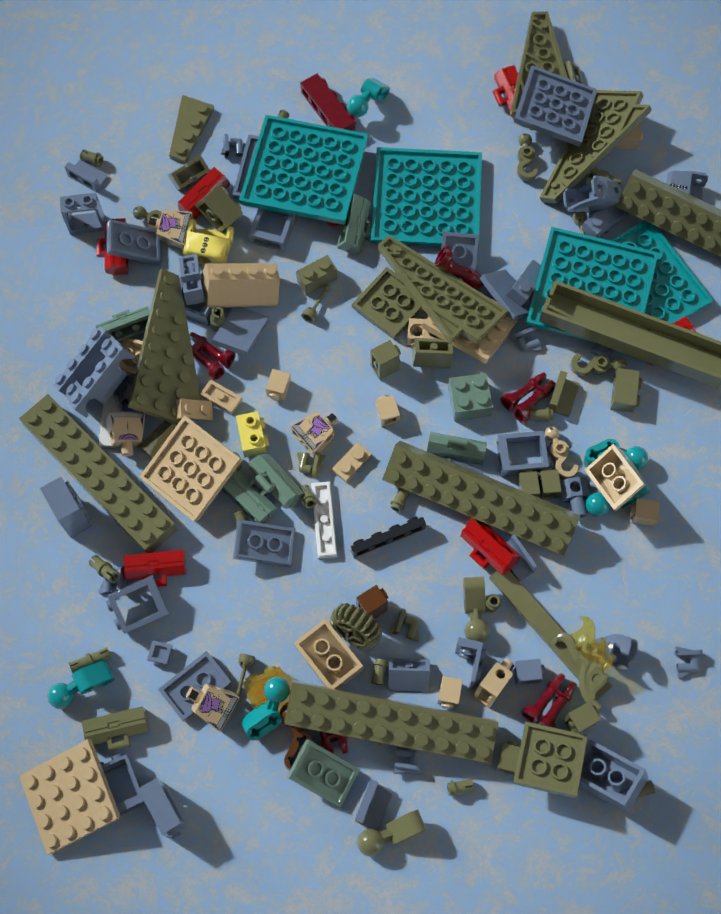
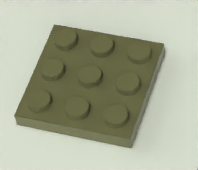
M388 267L352 303L354 310L393 339L409 324V318H414L422 309L398 275Z
M525 721L513 784L577 799L588 735Z

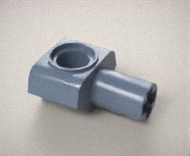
M573 477L560 481L562 502H570L572 512L581 515L580 518L586 517L584 500L590 496L587 478ZM575 486L579 491L573 492L570 487Z

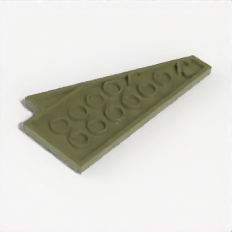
M548 11L531 13L510 116L516 115L531 66L568 78Z
M597 90L583 141L580 147L567 143L539 197L542 202L558 203L563 198V192L566 188H574L652 111L650 105H639L643 98L642 91Z
M387 236L379 243V252L450 344L460 335L477 344L507 315L508 310L449 272L436 267L433 262L392 236Z
M161 269L158 273L128 407L177 425L181 419H177L176 400L180 398L201 400L179 275Z

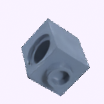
M540 659L521 660L514 663L516 685L540 683L543 677H545L544 664H541Z

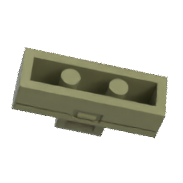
M143 706L82 721L85 740L92 739L94 746L108 743L109 752L131 747L129 737L149 733L147 713ZM124 737V740L113 743L114 738Z

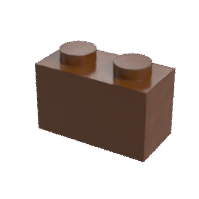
M376 584L356 597V607L367 611L375 619L387 611V599L389 597L383 588L379 589Z

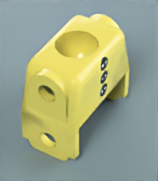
M191 219L187 230L183 257L197 254L200 264L226 263L234 241L235 233L233 226L228 227L226 234L215 230L197 229L196 220Z

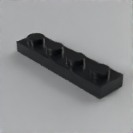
M413 517L406 524L401 526L399 524L393 525L388 531L383 533L381 531L371 535V538L366 540L359 539L350 546L352 556L356 558L422 531L426 528V522L423 517Z

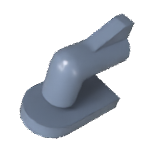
M224 134L221 155H224V158H228L229 137L228 134ZM231 138L230 146H235L236 156L242 157L245 149L242 139Z
M528 326L522 331L511 335V339L515 340L529 335L535 331V327ZM523 337L517 341L520 350L523 352L542 350L538 339L526 342Z
M124 566L117 568V572L120 573V579L114 576L118 580L117 590L127 587ZM103 577V582L98 590L99 594L112 593V583L105 577Z
M676 646L675 655L703 654V650H690ZM689 657L690 663L677 664L678 678L690 672H697L699 670V658Z
M397 746L396 757L409 760L408 764L395 763L394 774H421L422 769L417 766L418 752L406 747Z

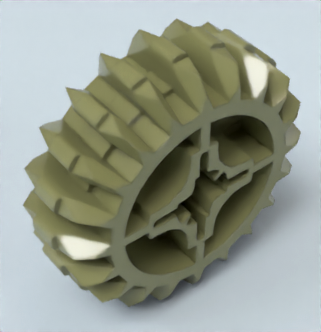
M345 603L338 605L331 613L329 622L345 642L347 641L357 648L361 647L366 650L374 648L380 641L383 632L381 626L367 611H363L355 605Z

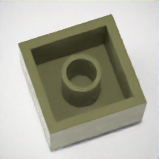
M220 185L209 191L195 204L199 211L219 232L229 227L243 214L241 206L236 201H233L229 197L228 191L224 187H220Z

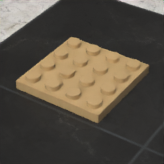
M506 315L477 344L460 335L451 345L486 364L520 321V318L511 320ZM428 316L421 328L449 343Z
M184 415L139 477L192 521L197 523L243 459Z
M87 739L19 776L47 855H51L121 818L92 739Z

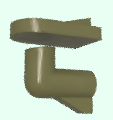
M297 452L299 471L312 474L313 478L318 479L326 456L316 452L314 464L308 465L310 454L307 452Z
M401 608L390 632L397 635L400 632L402 623L408 624L406 638L418 642L419 620L409 615L404 620L406 609Z

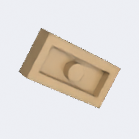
M211 379L200 393L202 398L212 401V404L230 414L235 412L242 401L241 396Z
M182 398L176 400L177 419H182L185 415L191 420H213L212 401Z
M357 442L332 468V472L347 483L372 457V454Z

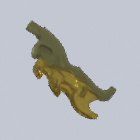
M580 616V619L583 620V627L579 631L570 635L566 633L559 634L551 642L552 644H557L562 641L567 645L574 663H578L581 666L579 688L586 703L590 701L592 705H596L600 710L602 705L596 700V694L609 679V675L604 674V671L612 666L614 656L613 653H610L609 658H605V637L601 638V642H597L594 622L589 617Z

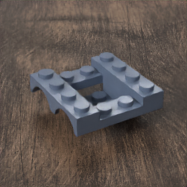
M99 326L98 329L91 333L87 343L80 347L76 357L68 362L65 371L57 376L54 386L70 401L69 404L75 411L87 418L86 404L89 400L92 401L95 398L105 404L128 375L119 366V362L122 359H133L134 356L112 334Z

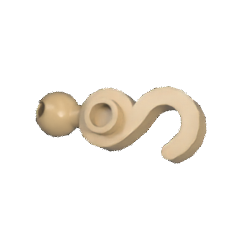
M548 427L545 430V437H548V440L552 442L549 449L550 456L557 460L554 470H558L561 479L573 478L578 471V465L575 464L570 471H564L561 467L569 453V446L564 441L558 439L560 433L556 427Z

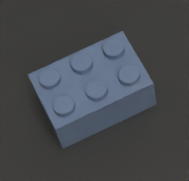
M59 477L40 488L56 519L70 538L92 527L89 523L91 517L69 480L65 482L62 477Z
M590 739L585 749L579 787L628 814L648 780L646 769Z

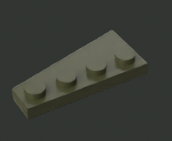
M182 95L169 153L170 159L183 164L187 163L214 111V105Z

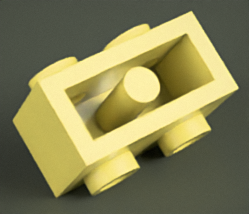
M258 411L237 415L236 421L244 458L267 453L266 446H269L267 434L263 435L262 429L265 428L264 418H259Z

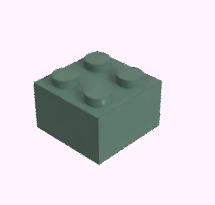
M487 373L449 378L448 391L454 421L491 416L493 404Z

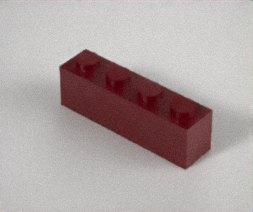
M316 73L300 82L301 94L326 126L355 131L356 119L347 112L345 104L343 102L340 103L335 91L330 90L324 78H321Z

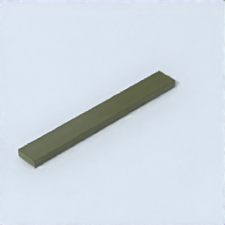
M498 571L489 577L490 581L572 674L580 680L581 666L578 663H574L567 645L562 641L557 644H552L551 642L556 636L565 632L510 571L505 575H501ZM608 681L597 691L596 700L613 687Z

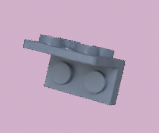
M459 637L455 653L465 659L474 657L468 689H473L474 684L478 685L482 669H478V665H482L486 649H482L483 642Z

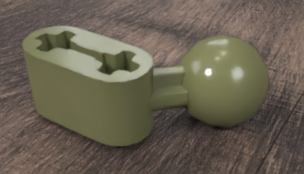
M464 577V612L470 615V621L466 624L464 633L467 639L484 642L490 635L489 626L482 620L481 613H485L484 577Z
M415 810L385 824L387 829L378 832L375 829L364 830L358 836L357 845L362 854L372 857L382 851L384 844L392 841L393 845H396L427 829L419 810Z

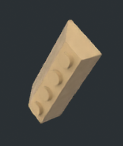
M277 263L205 264L201 273L207 307L278 305L280 277Z

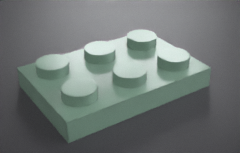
M306 739L286 778L341 808L360 769Z

